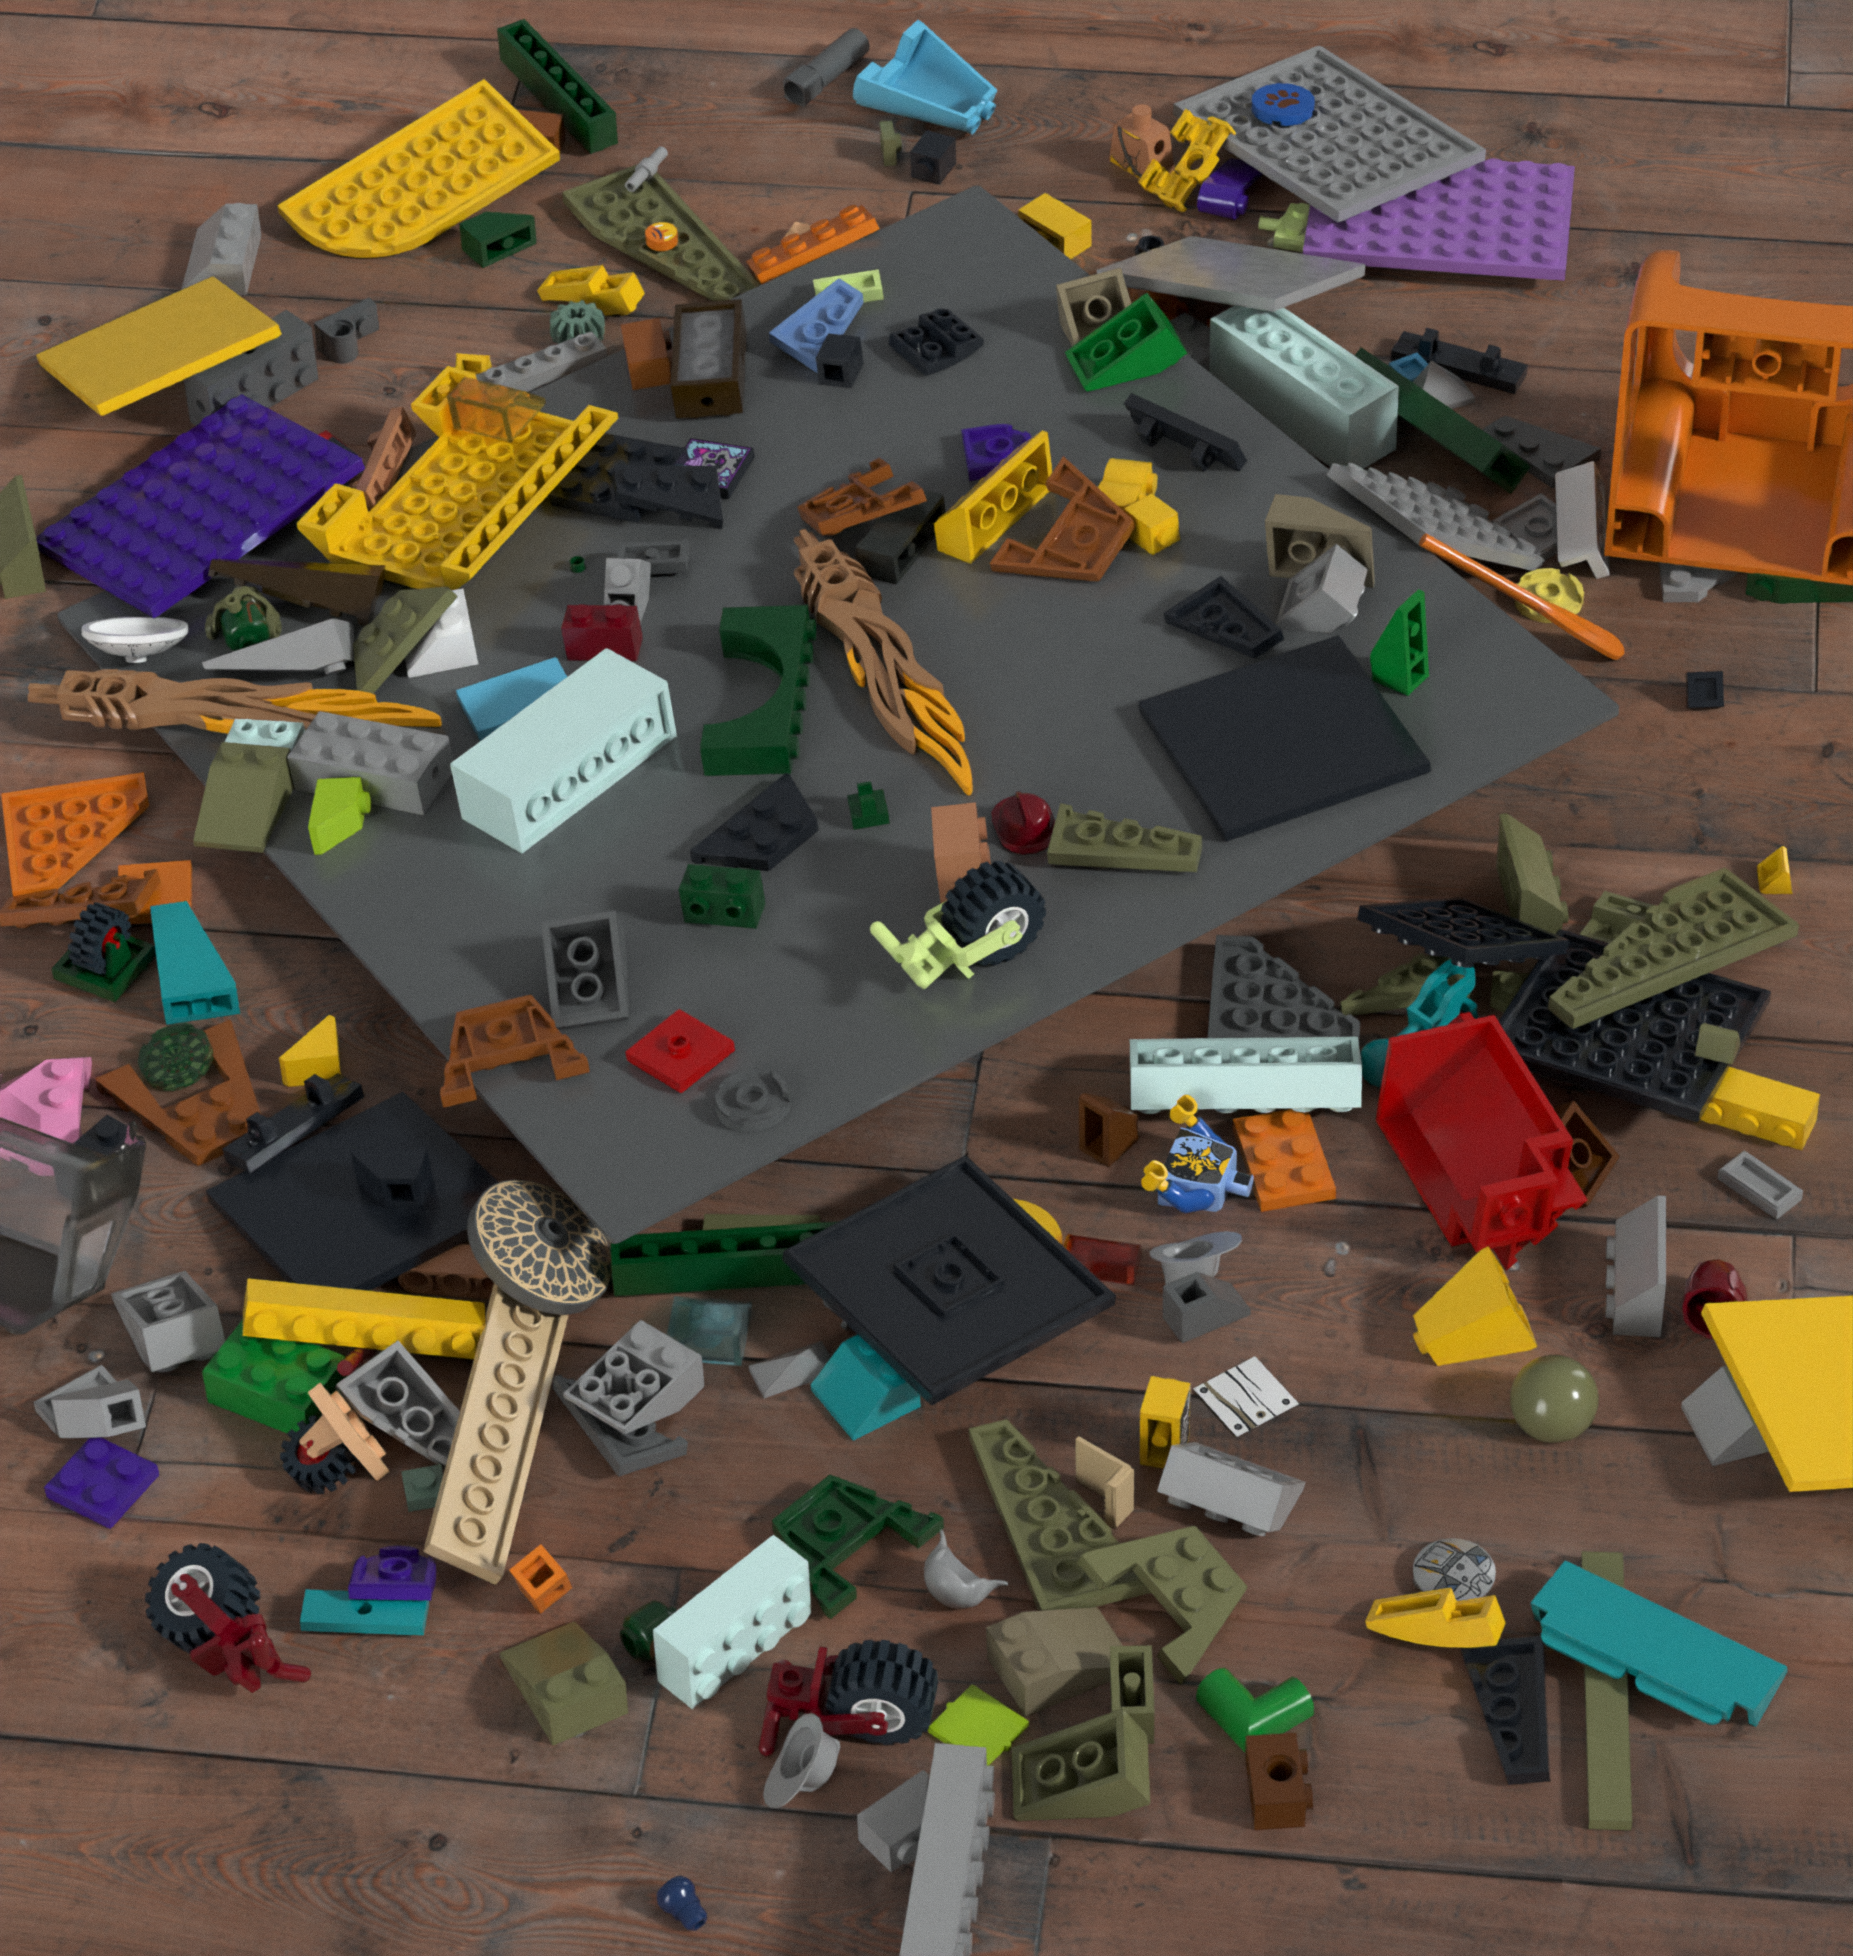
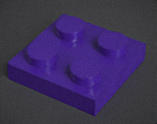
M92 1437L83 1444L48 1482L44 1489L46 1498L111 1529L157 1479L159 1470L157 1464L106 1439Z

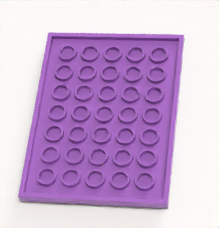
M1491 158L1340 222H1336L1310 205L1303 254L1363 263L1365 266L1565 281L1575 166H1566L1562 163H1553L1551 165L1536 164L1531 161L1508 162Z

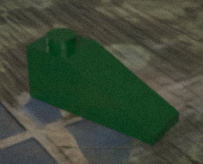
M1748 573L1746 595L1753 596L1759 601H1770L1777 604L1853 602V585Z

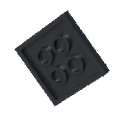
M604 433L550 492L549 499L551 505L638 523L647 512V509L615 501L614 465L684 466L689 460L687 448Z

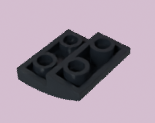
M943 308L919 315L918 327H907L904 330L892 332L889 337V345L925 376L937 373L961 362L984 344V339L971 329L970 326L965 324L952 311Z

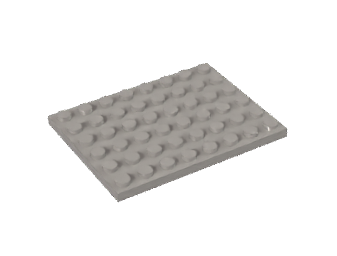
M1320 45L1173 104V115L1177 118H1180L1184 110L1187 109L1193 116L1208 121V117L1213 116L1228 122L1236 134H1230L1221 147L1336 222L1345 221L1359 213L1371 210L1404 194L1421 189L1423 186L1444 179L1461 170L1468 169L1485 161L1486 156L1485 148ZM1282 83L1301 86L1309 90L1315 97L1313 115L1309 120L1298 125L1283 126L1281 121L1274 120L1272 124H1267L1257 119L1251 112L1252 95L1257 89L1271 84Z

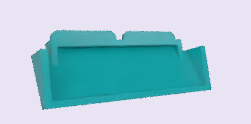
M1566 1560L1530 1602L1534 1620L1540 1622L1542 1629L1541 1638L1546 1646L1614 1679L1622 1678L1626 1673H1629L1636 1677V1687L1640 1692L1708 1725H1716L1722 1719L1728 1721L1736 1706L1747 1710L1749 1724L1757 1727L1788 1672L1787 1666Z

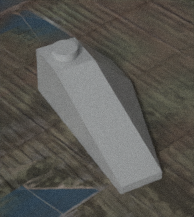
M332 618L204 661L202 664L204 669L212 671H324L325 675L336 674L346 670L345 664L354 661L353 624Z
M396 1341L336 1384L335 1388L361 1418L434 1463L441 1464L442 1468L445 1469L460 1411L399 1341Z

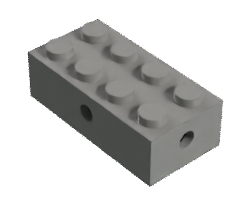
M322 711L318 712L287 756L295 790L315 793L317 779L361 777L364 792L368 791L370 794L371 805L420 815L426 813L452 774L450 763L453 762L449 738L446 735Z

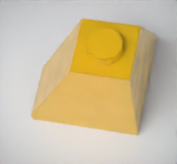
M1489 1247L1481 1249L1413 1315L1418 1329L1417 1332L1413 1333L1416 1345L1422 1355L1429 1353L1437 1366L1524 1352L1538 1347L1527 1316L1508 1285L1509 1280L1502 1266Z

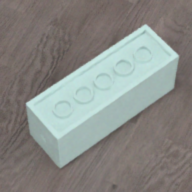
M1234 305L1210 319L1209 372L1306 451L1329 467L1333 463L1343 466L1353 463L1364 469L1396 450L1398 385L1285 308L1271 312Z
M607 648L450 763L462 819L516 851L524 853L677 737L667 681Z

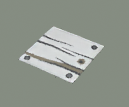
M1255 1356L1193 1388L1236 1437L1299 1404Z

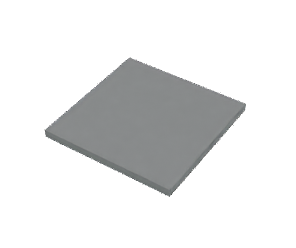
M1189 236L1097 269V274L1121 268L1126 287L1271 312L1365 275V264L1195 236Z

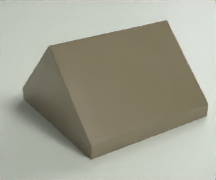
M1121 268L1056 285L1060 326L1072 347L1131 304Z

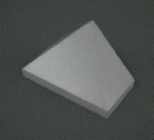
M1433 361L1413 381L1414 384L1451 409L1475 403V396L1458 376Z
M819 1341L749 1365V1372L762 1396L767 1398L813 1382L831 1356L823 1342Z

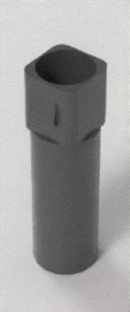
M851 28L809 62L799 66L783 79L785 98L802 107L807 105L823 91V88L868 53L870 45L867 37L858 29Z

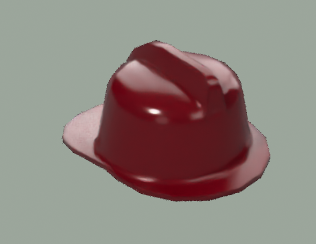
M1017 791L1014 796L1003 799L995 805L991 812L992 822L1003 847L1013 853L1022 855L1035 854L1049 847L1055 819L1050 806L1044 799L1034 794Z

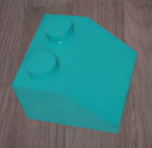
M859 1335L844 1341L811 1384V1391L853 1441L921 1407L920 1394Z

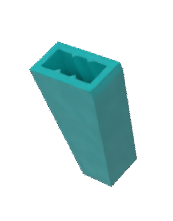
M183 901L150 906L166 1025L240 1014L236 982L188 902Z

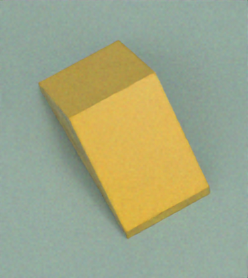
M329 1014L279 1057L282 1082L285 1086H304V1081L314 1074L325 1080L330 1079L337 1073L341 1075L339 1041L335 1017Z

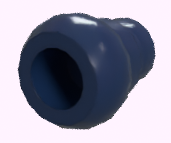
M681 1875L667 1881L658 1890V1906L664 1912L672 1914L675 1920H680L687 1930L696 1931L706 1923L707 1912L700 1905V1899L695 1894V1886L690 1879Z

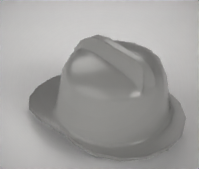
M1229 1231L1210 1233L1179 1243L1157 1246L1150 1251V1257L1161 1262L1165 1285L1195 1272L1214 1277L1218 1272L1221 1254L1238 1247L1242 1242V1236L1236 1232Z
M809 1713L801 1716L788 1733L783 1749L765 1783L763 1796L765 1804L770 1808L782 1807L799 1791L812 1792L819 1789L829 1780L834 1771L840 1750V1742L823 1732L820 1718L815 1714Z

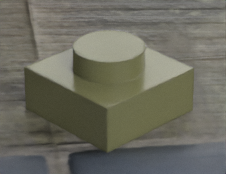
M892 120L879 122L880 148L884 166L897 165L896 152H902L900 133H894Z

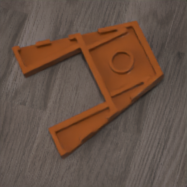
M230 1019L196 1034L207 1043L209 1049H206L204 1043L197 1038L201 1043L200 1048L206 1051V1056L207 1050L210 1051L209 1060L225 1082L162 1109L130 1064H127L95 1078L97 1090L102 1094L108 1093L115 1099L116 1105L124 1111H131L141 1118L142 1124L149 1130H157L165 1137L166 1143L197 1166L224 1155L222 1150L224 1147L248 1132L246 1119L256 1112L260 1113Z

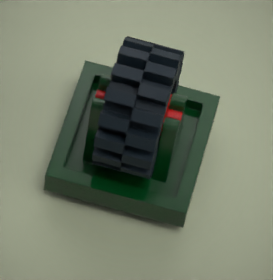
M94 902V905L89 904L87 906V911L82 910L79 914L81 920L75 921L73 925L76 927L75 932H71L69 937L73 941L68 944L66 953L51 968L53 979L116 1002L156 956L155 946L130 936L131 933L127 930L131 927V922L127 921L129 916L125 912Z

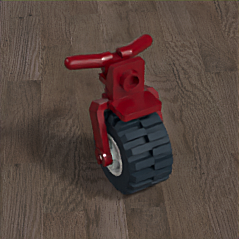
M199 1543L197 1548L189 1544L183 1546L182 1553L175 1550L168 1555L170 1560L166 1564L161 1562L156 1569L159 1572L156 1578L151 1577L148 1583L152 1588L151 1592L145 1593V1602L150 1605L146 1609L147 1618L153 1621L151 1626L155 1631L184 1652L189 1653L194 1663L213 1676L225 1671L234 1685L240 1684L251 1693L261 1688L260 1668L266 1670L268 1674L277 1679L305 1683L311 1678V1671L308 1667L283 1663L274 1649L272 1639L267 1635V1626L261 1614H258L260 1607L255 1602L260 1599V1591L255 1588L257 1584L255 1577L249 1573L250 1570L215 1545L211 1547L207 1543Z
M863 1640L862 1644L855 1642L850 1644L848 1649H843L839 1655H830L829 1657H827L828 1648L819 1646L815 1669L795 1666L790 1661L782 1659L778 1663H774L771 1670L766 1696L768 1702L758 1747L759 1752L763 1756L772 1755L776 1748L781 1717L789 1716V1720L797 1721L800 1713H813L818 1716L823 1726V1732L828 1735L850 1734V1736L856 1739L861 1738L869 1743L875 1744L877 1742L884 1745H893V1743L904 1744L908 1743L910 1739H918L922 1736V1732L928 1730L938 1685L937 1670L933 1669V1663L928 1658L922 1657L923 1653L916 1649L907 1648L908 1645L902 1643H891L890 1640Z

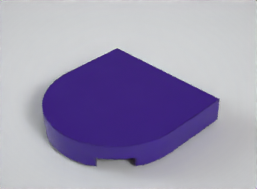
M1009 424L962 429L969 481L980 480L985 477L1017 447L1032 438L1031 435L1026 431L1023 433L1014 430L1013 426Z
M408 1546L382 1547L379 1549L378 1555L367 1559L363 1555L353 1566L348 1586L349 1599L431 1601L436 1582L435 1560L430 1556L425 1558L419 1555L418 1549Z

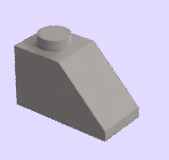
M924 1770L857 1815L858 1840L890 1872L916 1859L929 1783V1775Z

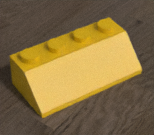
M1042 430L1017 447L967 494L962 496L945 514L937 519L934 523L937 551L972 564L1050 492L1046 487V481L1052 473L1048 432Z

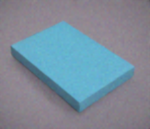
M554 657L456 690L457 700L479 741H481L564 680L567 675L558 659Z

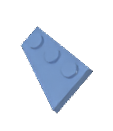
M838 278L770 331V343L818 374L816 356L828 333L844 334L864 303L863 293Z

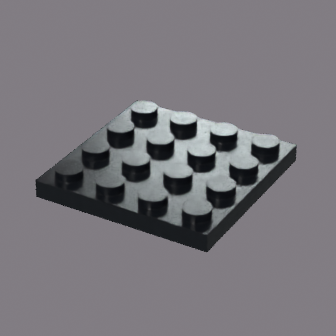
M1464 897L1360 905L1357 920L1371 925L1373 932L1387 935L1393 934L1398 936L1397 941L1400 943L1420 945L1425 948V953L1433 956L1449 957L1452 959L1451 963L1453 965L1471 968L1474 966V963L1478 962L1487 965H1499L1500 960L1523 963L1525 958L1530 957L1538 960H1550L1551 955L1567 954L1569 939Z

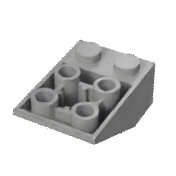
M640 1320L563 1393V1397L620 1432L627 1434L679 1412L705 1387L702 1356Z

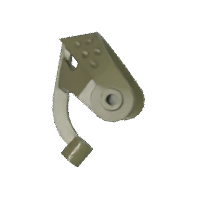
M237 586L232 594L227 595L215 604L213 614H208L205 622L207 638L215 640L222 627L221 617L223 612L228 608L230 613H238L242 609L240 601H249L260 605L265 611L270 639L279 637L282 629L279 613L255 586Z

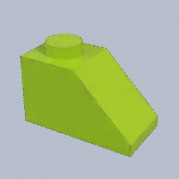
M361 777L317 779L308 825L314 855H322L362 829L365 813H370L371 799L369 792H364Z

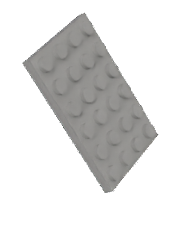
M1333 463L1326 474L1418 545L1421 537L1427 533L1468 557L1531 571L1540 569L1545 561L1534 553L1536 547L1521 538L1516 540L1511 536L1513 530L1499 521H1494L1493 523L1488 518L1489 512L1473 503L1470 505L1464 500L1466 495L1451 486H1448L1445 490L1433 482H1428L1425 485L1415 478L1409 477L1408 480H1405L1392 472H1389L1386 476L1374 468L1369 467L1368 471H1365L1353 463H1349L1347 466Z

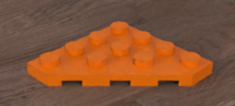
M144 772L1 793L13 896L55 888L58 890L149 807Z

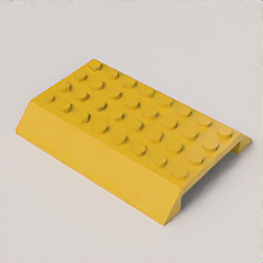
M447 366L411 403L412 410L439 439L369 512L363 491L335 483L296 523L297 528L331 563L386 565L384 580L415 589L448 587L450 590H457L480 570L619 418L618 413L588 405L574 421L482 396L479 393L476 373Z

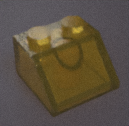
M464 377L447 396L454 429L510 443L546 404L544 397Z

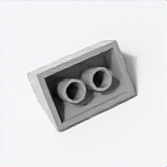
M225 204L197 228L182 290L213 276L238 295H247L262 236L257 204Z
M1656 1196L1617 1219L1614 1236H1607L1606 1259H1612L1613 1265H1607L1606 1289H1613V1295H1606L1605 1318L1613 1319V1335L1661 1337L1666 1290V1196Z
M1197 1442L1171 1445L1157 1492L1168 1495L1167 1502L1175 1506L1191 1509L1193 1504L1206 1509L1204 1514L1206 1517L1225 1523L1231 1518L1242 1522V1529L1244 1531L1265 1536L1266 1531L1273 1532L1282 1528L1300 1497L1306 1482Z

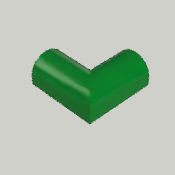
M1219 1668L1208 1674L1201 1681L1196 1692V1701L1244 1753L1246 1736L1285 1733L1314 1715V1704L1311 1695L1303 1683L1293 1676L1254 1698L1228 1669Z

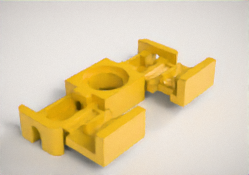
M1187 109L1184 110L1170 132L1179 142L1190 141L1189 148L1175 168L1176 171L1172 170L1171 173H1168L1165 167L1161 166L1157 160L1152 159L1138 181L1145 191L1159 196L1166 206L1170 208L1174 206L1180 212L1187 210L1184 206L1187 198L1197 184L1202 185L1220 160L1216 154L1230 134H1236L1228 122L1213 116L1208 117V121L1193 116ZM1201 158L1204 159L1203 164L1198 169L1191 170V165L1194 161Z

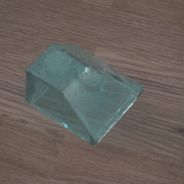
M674 1296L667 1336L702 1356V1363L741 1366L751 1317L752 1301Z

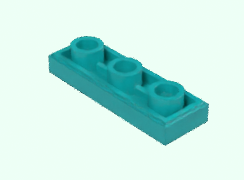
M306 1589L300 1617L301 1631L424 1636L429 1601L349 1599V1591Z

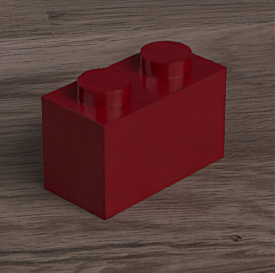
M585 604L567 606L561 626L567 661H589L606 648L629 661H637L643 640L637 606Z

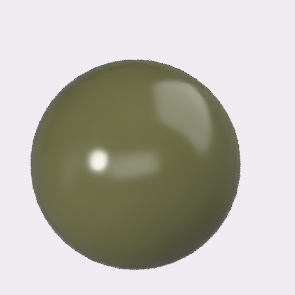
M1545 1355L1527 1363L1516 1375L1510 1391V1406L1518 1425L1531 1437L1547 1443H1563L1580 1436L1592 1424L1599 1405L1598 1389L1591 1373L1578 1361L1563 1355Z

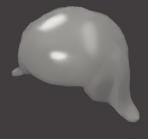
M942 1529L940 1530V1541L929 1554L924 1565V1580L927 1589L938 1602L946 1607L958 1610L971 1608L982 1602L996 1587L1008 1585L1006 1581L979 1578L972 1573L950 1551L945 1534Z

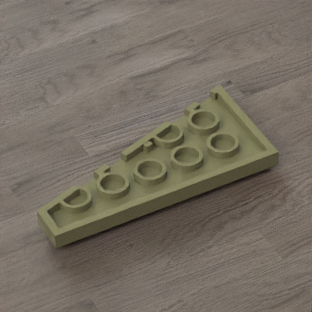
M1008 1419L969 1428L970 1443L1038 1611L1098 1607L1151 1593L1133 1571H1129L1100 1591L1077 1564L1080 1556L1087 1551L1120 1543L1112 1535V1529L1075 1490L1070 1491L1061 1482V1475L1052 1466L1048 1468L1036 1455V1449Z

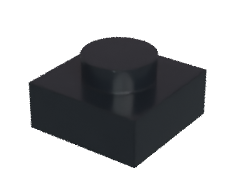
M1723 671L1685 673L1687 708L1724 707Z

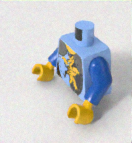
M1190 1095L1180 1097L1177 1100V1104L1170 1110V1118L1173 1122L1177 1124L1186 1123L1188 1126L1180 1128L1164 1165L1154 1160L1144 1168L1145 1176L1141 1179V1184L1147 1191L1158 1189V1205L1175 1207L1181 1213L1202 1210L1217 1212L1221 1210L1228 1192L1248 1197L1253 1187L1254 1175L1236 1170L1237 1151L1217 1136L1201 1117L1196 1118L1194 1116L1198 1108L1195 1099Z

